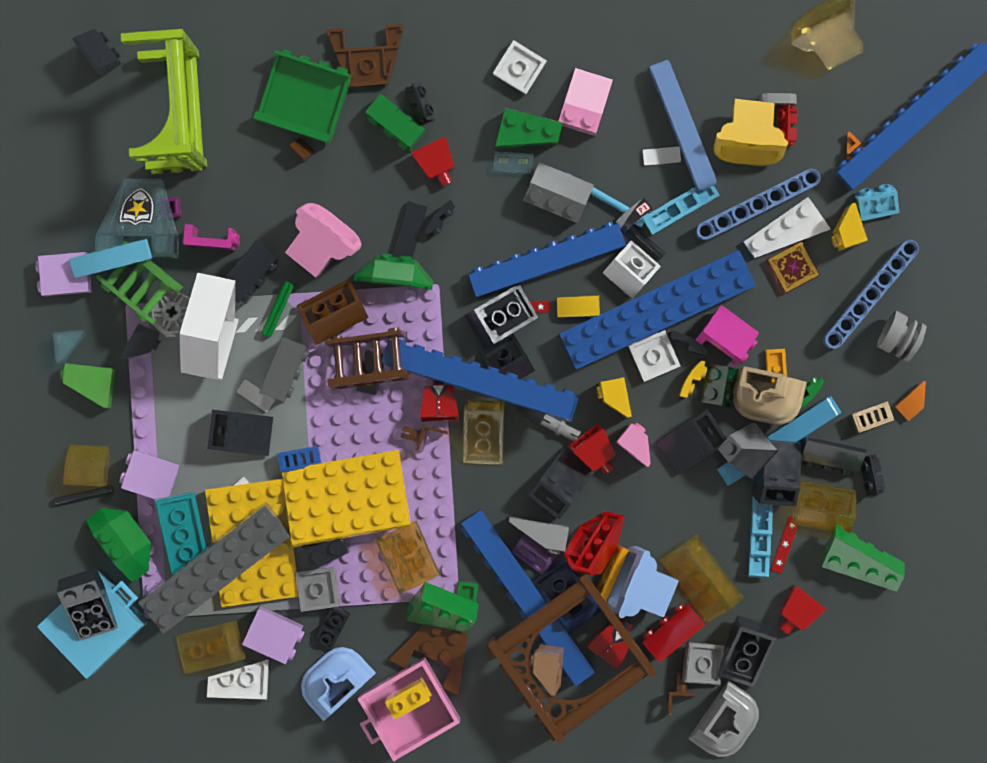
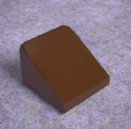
M302 138L290 144V148L303 161H306L314 153V149Z

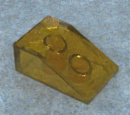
M465 400L463 463L503 465L504 401Z
M237 620L176 636L185 674L246 659Z

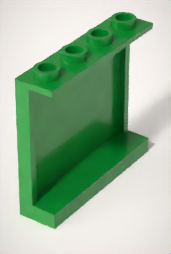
M281 49V52L274 51V54H276L259 111H255L253 119L331 144L352 76L348 74L347 69L337 67L335 70L329 68L330 64L318 61V64L310 62L311 58L300 55L297 58L292 56L293 52Z

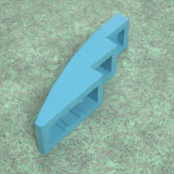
M714 186L701 191H697L695 187L644 216L642 219L653 235L720 195Z
M144 239L70 258L69 261L74 278L148 260L152 258L148 241Z
M754 497L752 499L748 577L769 578L773 505L759 504Z

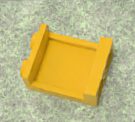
M422 677L389 695L385 703L396 720L429 702V697L432 694Z

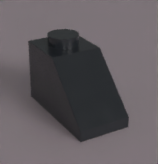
M138 323L119 359L124 361L148 354L152 349L156 351L161 342L158 339L160 334Z

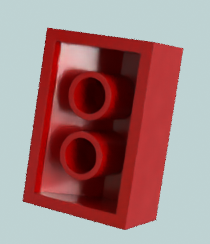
M687 603L685 605L679 604L673 610L674 614L669 618L665 616L658 622L659 626L654 631L651 628L643 635V644L659 663L706 625Z

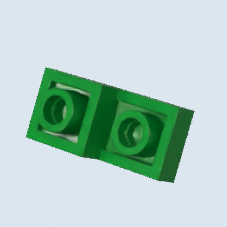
M814 377L807 381L805 388L806 396L803 397L801 408L808 404L819 392L824 383L823 378L817 380Z

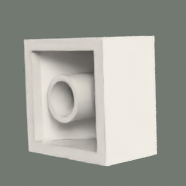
M631 240L605 269L603 274L633 299L661 266Z

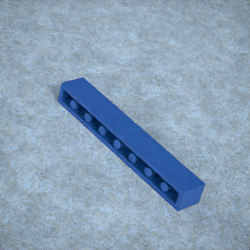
M613 222L602 225L600 230L595 231L592 228L584 231L583 236L576 238V235H571L564 238L565 242L558 244L557 241L546 244L547 248L545 249L533 248L527 251V255L520 256V254L508 257L509 261L502 263L499 260L490 263L491 267L483 269V267H478L471 270L472 274H469V278L476 298L624 248L626 244L619 224L614 225Z

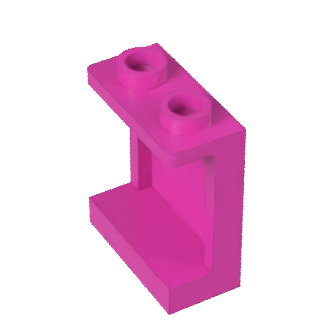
M185 224L183 244L189 248L236 251V247H239L240 235L233 228L228 229V239L224 240L197 237L198 228L194 225Z
M720 305L702 329L696 341L702 345L708 340L734 360L731 366L735 367L738 363L743 364L749 355L746 352L748 349L751 351L758 341L755 339L759 332Z

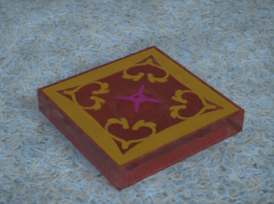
M802 241L766 259L784 294L820 276Z

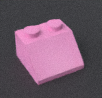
M630 423L615 442L645 467H649L651 463L648 436L645 434L646 429L638 423Z

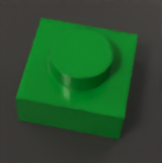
M459 581L457 595L476 602L479 583Z

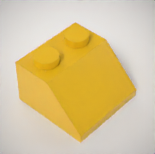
M856 203L844 209L833 231L834 236L831 239L834 247L838 248V251L868 241Z
M619 378L600 382L599 387H596L598 399L602 398L604 404L623 417H632L625 379Z

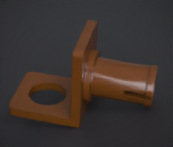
M424 424L421 431L404 426L402 431L409 432L410 434L401 433V438L417 442L416 450L423 452L429 429L448 434V431Z
M675 673V691L667 693V716L672 715V697L696 696V693H689L687 691V682L681 681V673Z

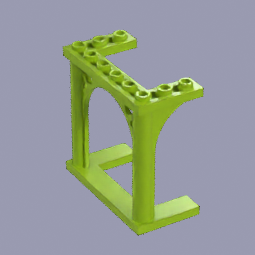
M183 29L121 33V42L124 45L165 42V50L138 51L137 56L141 63L167 61L170 101L169 116L163 130L146 145L138 148H129V157L135 159V162H145L146 170L153 175L163 174L165 170H171V173H181L183 169H190L192 172L202 171V168L207 167V159L203 156L196 60L199 58V50ZM148 158H156L157 161H148Z

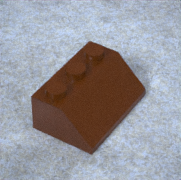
M350 279L297 305L305 326L315 344L325 341L369 318Z

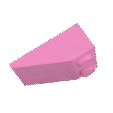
M575 68L558 122H562L564 127L595 136L613 80Z

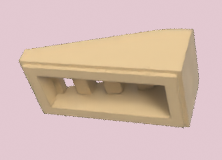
M888 401L850 414L856 433L894 420ZM884 407L887 415L886 419L883 418L880 408ZM874 410H877L880 421H876ZM866 413H870L872 424L869 423ZM859 416H863L866 426H862Z

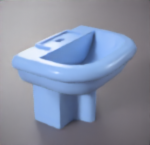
M631 546L628 548L629 552L606 602L615 615L620 618L634 616L640 609L664 617L679 580L656 571L657 563L650 556L649 551L638 546Z
M345 647L334 648L322 656L305 673L301 683L302 695L307 704L324 721L376 672L354 650ZM348 689L349 693L344 696L343 692Z

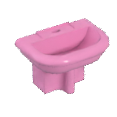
M307 203L296 210L295 224L300 233L285 253L313 276L317 277L322 274L333 258L341 260L346 256H352L360 250L362 243L357 234L327 209L314 203Z

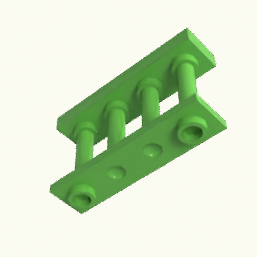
M150 259L137 262V267L119 290L113 284L128 265L117 267L107 280L100 275L96 276L101 282L100 287L108 293L112 291L137 312L135 316L145 323L148 320L153 325L156 321L148 314L167 290L173 289L179 293L183 288L182 285ZM148 269L150 271L148 278L131 299L126 297L125 294L143 271ZM160 279L162 282L159 289L143 309L139 308L137 303L155 280L158 281Z

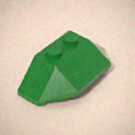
M386 253L375 256L357 270L353 280L432 290L434 282L417 260H413L409 256L396 258Z
M101 508L86 520L95 539L115 566L132 583L149 571L151 541L128 511Z

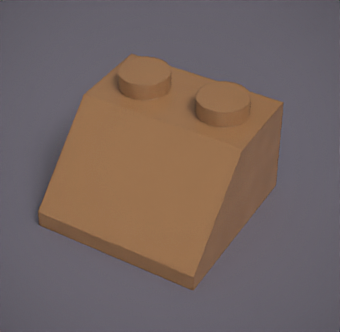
M540 645L534 651V654L531 655L530 666L533 667L534 675L551 695H556L561 686L564 647Z

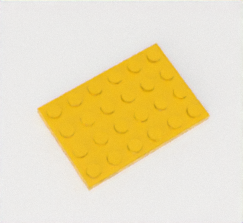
M399 450L313 464L304 469L282 472L293 547L411 527Z
M283 479L205 489L212 543L265 502L269 504L290 531ZM291 534L288 539L219 591L221 607L299 597L295 574L297 566Z

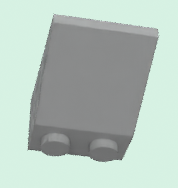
M509 516L511 524L544 548H548L549 553L560 554L561 551H565L569 531L568 526Z

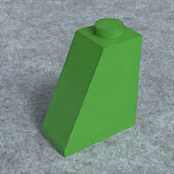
M65 363V367L61 368L60 374L65 385L103 408H111L116 369Z

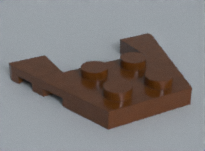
M403 24L385 25L386 46L346 48L344 28L327 29L328 37L341 68L347 69L348 74L352 76L350 88L389 85L403 32Z
M424 624L391 656L389 661L406 668L414 650L451 668L442 688L458 695L468 633Z

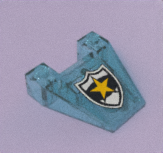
M162 179L123 180L95 235V251L122 245L123 237L152 238V257L178 259L179 238Z

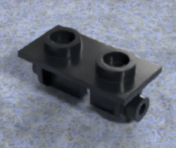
M412 83L411 86L406 87L405 94L409 104L417 103V107L412 108L416 122H419L421 125L426 123V120H435L434 109L428 102L425 87L421 83Z
M876 454L865 456L860 470L862 471L864 489L867 496L884 493L883 475L876 476V472L882 471L879 458H877Z

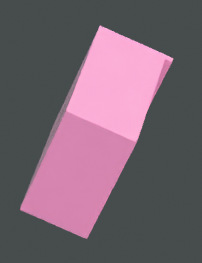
M425 657L369 688L358 697V701L368 716V719L361 722L360 726L371 744L379 740L383 742L393 762L460 723L457 711ZM423 677L432 694L429 697L430 701L395 720L385 703L386 698ZM371 722L379 736L373 738L366 724Z

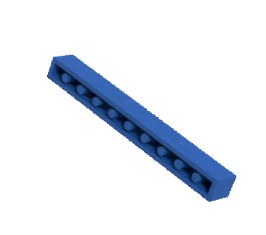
M984 41L980 45L975 43L967 50L969 54L965 58L960 56L953 63L955 67L952 70L946 69L938 76L940 80L936 84L931 82L923 89L926 92L921 97L917 95L909 102L911 106L907 110L902 108L894 115L897 118L892 123L888 121L880 128L882 132L878 136L873 134L865 142L868 144L863 149L859 147L851 154L853 158L849 162L844 160L836 167L839 171L834 175L850 192L987 70V44Z
M399 339L401 367L410 373L563 420L572 421L579 400L572 391L563 389L562 392L556 391V387L544 383V386L536 384L537 381L525 378V381L517 379L518 375L509 372L506 375L500 374L499 369L489 366L487 369L480 368L481 364L469 361L467 364L461 362L462 358L451 355L450 358H447L440 351L433 349L432 352L424 351L425 347L414 344L411 347L406 345V341ZM388 340L381 362L393 367L391 340Z
M481 509L461 523L463 525L461 531L466 538L471 537L475 542L472 544L478 555L480 553L484 555L486 559L483 562L489 570L494 569L497 574L495 579L501 587L506 586L509 591L506 593L512 603L515 601L520 606L518 611L524 619L547 604ZM556 619L539 633L543 639L541 641L542 645L564 647L562 667L566 673L563 675L569 684L573 682L577 686L595 673V670L559 619Z

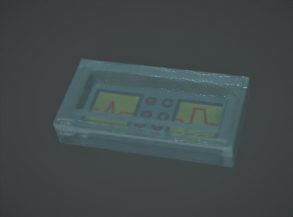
M494 152L493 172L532 175L534 154Z

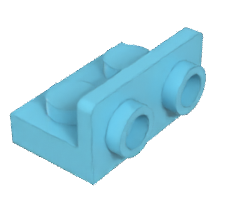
M882 184L879 188H864L854 193L861 221L900 213L897 190L893 185Z

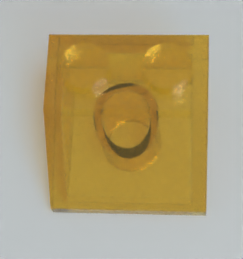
M70 444L64 466L63 484L107 486L110 447Z

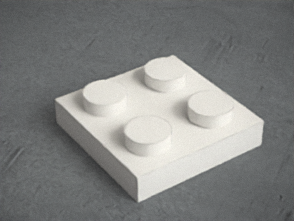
M513 40L494 70L493 75L526 95L547 60Z
M665 330L628 346L643 382L680 367Z

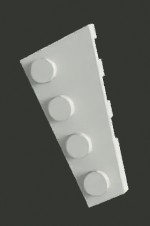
M807 197L743 243L753 258H757L828 231L830 227L809 197Z

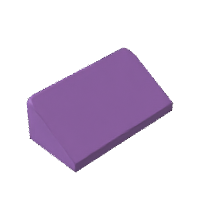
M525 533L511 551V553L541 575L545 573L556 558L554 553H549L547 548H544Z

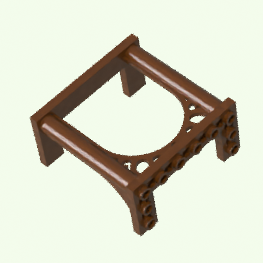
M583 573L577 575L580 579L578 582L499 638H496L495 635L490 637L487 645V651L493 659L497 658L501 663L499 668L505 676L509 674L513 681L510 683L516 692L521 691L525 696L522 699L529 709L532 707L535 710L536 714L534 717L540 725L545 724L547 735L552 742L556 740L558 744L565 740L564 736L632 686L646 676L652 677L657 673L587 574ZM592 595L638 660L593 693L583 698L574 700L559 699L546 693L533 678L529 664L530 650L535 638L545 627ZM524 641L527 642V647L525 649L523 647L516 646L519 643L522 645ZM519 651L525 655V659L521 662H515L510 658L512 652ZM514 666H524L526 668V672L520 673L522 672V670L519 668H515ZM533 683L536 685V687L534 689H531L530 684ZM542 698H547L549 700L546 710L544 709V701L541 702ZM554 703L561 705V714L558 717H553L550 712ZM566 705H572L573 708L569 709V713L566 714Z

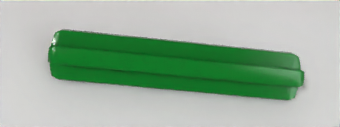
M289 282L283 283L261 334L267 337L272 336L294 288L293 284Z

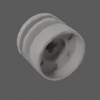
M176 291L166 292L152 309V318L156 321L155 324L163 331L171 334H180L190 298ZM175 307V310L178 311L177 315H173L172 318V315L169 314V310H173V308Z
M895 310L880 334L877 348L890 353L897 347L895 356L899 358L903 354V361L909 362L919 350L924 340L927 326L923 323L917 326L918 322L915 319L907 326L908 316Z

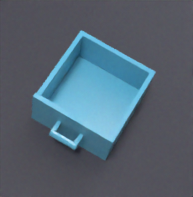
M101 570L98 572L104 583L117 622V629L79 640L62 603L37 626L86 679L94 675L149 623L133 605L138 597L123 581L115 586ZM120 587L132 598L130 601L119 590Z

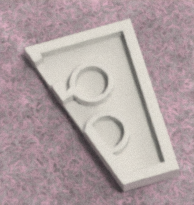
M269 659L208 677L207 697L267 700Z

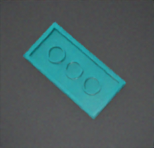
M194 492L155 499L171 575L206 548Z

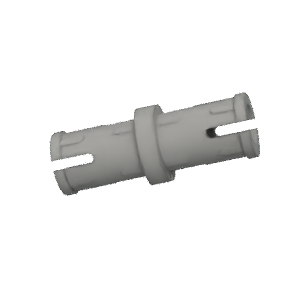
M547 414L544 416L545 420L542 419L540 425L555 431L556 435L559 436L560 434L571 441L577 439L571 433L579 436L581 432L566 425L565 421L562 420L560 422Z

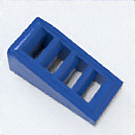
M319 446L277 453L281 473L304 469L309 465L321 463ZM309 451L313 452L314 463H311ZM303 452L305 454L306 464H303L301 453ZM293 454L297 456L298 466H295ZM287 455L290 467H287L285 456Z

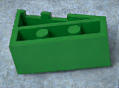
M381 94L365 111L368 116L366 119L372 125L376 126L378 124L382 127L383 130L381 132L389 139L391 137L395 138L398 141L397 145L404 151L408 149L412 152L426 135L425 128L421 125L419 127L412 121L411 117L405 115L397 106Z
M505 108L495 149L557 145L563 123Z
M425 582L409 602L405 620L468 632L476 622L479 604Z

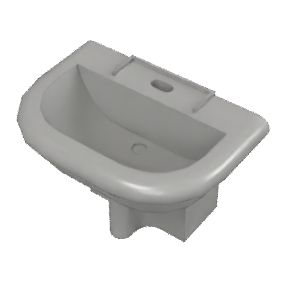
M728 681L688 739L716 757H728L735 754L743 746L759 720V709L756 701L745 691Z

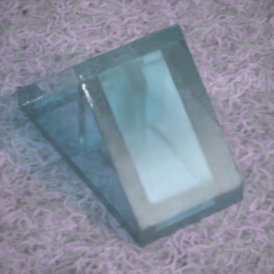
M83 330L53 333L56 361L63 364L88 333Z

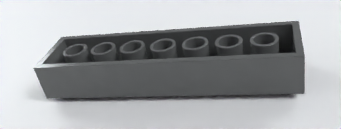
M265 502L140 599L139 604L164 634L288 539L290 531L269 504Z

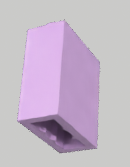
M79 252L38 256L36 271L40 274V281H37L38 292H41V296L92 293L91 274L74 278L69 261L70 258L89 253Z
M136 450L133 451V454H128L126 464L129 466L127 472H122L119 481L122 484L121 488L153 499L169 497L180 465Z
M260 606L242 645L286 664L288 659L292 661L296 649H293L296 641L300 643L305 632L301 631L303 625Z

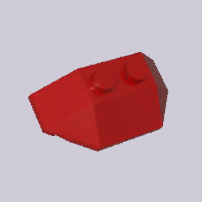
M604 511L600 516L594 517L580 525L564 552V557L573 571L587 575L602 574L618 546L624 520L623 515Z

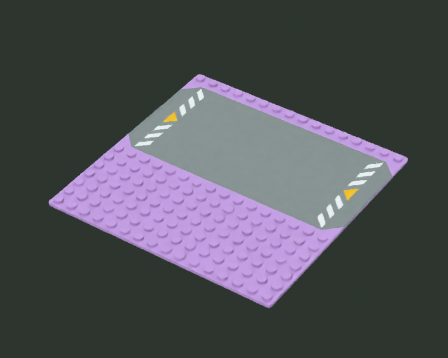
M433 284L432 290L404 286L356 289L369 318L334 335L345 338L388 332L389 328H400V330L406 333L407 337L399 339L406 341V345L413 347L414 344L425 347L424 351L432 352L433 349L444 353L440 288L437 284ZM322 292L290 294L271 337H267L261 334L278 295L253 296L247 304L243 303L242 306L235 302V318L239 319L222 381L181 373L180 334H171L163 331L155 323L153 325L148 320L145 323L135 316L137 312L129 305L126 306L128 341L138 323L160 334L158 339L161 340L156 351L152 349L148 354L129 359L134 450L180 465L170 496L189 492L195 493L206 548L212 544L205 489L233 486L243 477L249 483L283 479L277 453L319 446L321 463L399 450L411 527L344 538L350 552L317 569L336 568L341 606L410 602L425 582L457 595L459 583L448 421L421 422L420 417L424 387L433 386V379L410 373V380L379 384L376 395L356 391L357 387L339 390L329 388L328 379H334L336 375L334 347L331 348L325 345V341L315 344L297 307L298 304ZM140 303L137 306L143 309L147 303ZM175 307L173 308V310H169V314L172 315V318L173 315H177L178 311L175 310ZM282 337H288L307 345L309 355L305 362H301L299 369H302L298 380L294 379L291 387L294 388L290 399L286 398L285 401L275 399L268 412H265L237 393L238 388L245 379L261 389ZM388 340L379 341L380 353L384 354ZM372 342L360 343L362 362L365 351H372ZM353 345L341 346L344 375L346 377L353 376V373H355ZM384 364L383 370L384 372L391 371L392 367ZM212 409L273 417L269 456L207 449ZM424 424L448 431V434L429 429L423 452L416 450L417 442L401 438V433L410 434L409 432L402 431L404 426L421 431ZM309 451L311 463H314L313 452ZM303 452L301 453L303 464H306L305 454ZM293 454L295 466H298L297 456ZM287 455L285 456L287 467H290ZM137 493L139 527L151 541L149 571L142 576L144 596L168 578L171 573L155 499ZM302 546L294 547L297 572L312 570ZM217 592L187 616L257 612L260 606L271 611L300 609L299 597L221 607L220 593ZM144 610V616H145V618L151 619V618L149 617V615H148V614L145 612V610Z

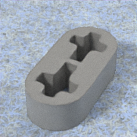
M764 93L759 95V101L774 103V106L787 104L793 106L797 105V95L792 93Z

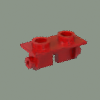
M790 104L778 106L777 119L778 129L782 131L784 139L788 141L787 146H794L795 142H797V128L791 127V124H797L798 110H796V106H790Z

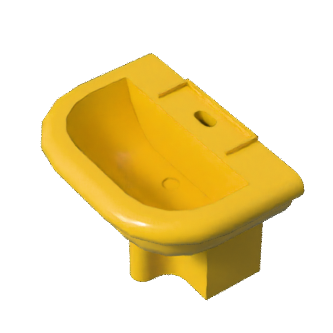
M735 99L731 123L725 124L721 132L716 135L713 146L714 154L723 161L736 164L767 166L779 162L784 157L788 141L784 139V134L780 129L773 127L774 103Z

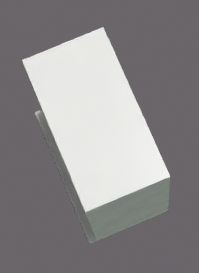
M197 273L180 330L181 373L222 381L239 319L235 318V280Z

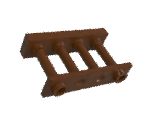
M389 328L388 332L345 338L343 336H332L331 340H325V345L331 348L334 347L336 371L334 379H328V387L333 390L410 380V372L401 367L399 338L407 337L406 333L400 330V328ZM391 339L393 367L391 371L384 372L381 365L379 341ZM372 342L374 370L370 374H365L362 368L360 343ZM353 345L355 373H353V376L346 377L343 371L341 346Z

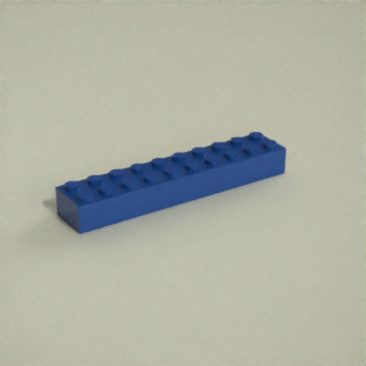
M738 250L560 333L559 336L575 370L747 291L756 285Z

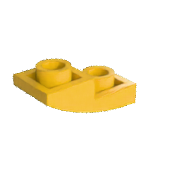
M599 296L557 297L558 317L600 315Z
M700 361L687 375L679 392L680 397L688 398V394L692 395L695 386L692 380L700 381L701 378H705L707 367L704 366L705 361Z

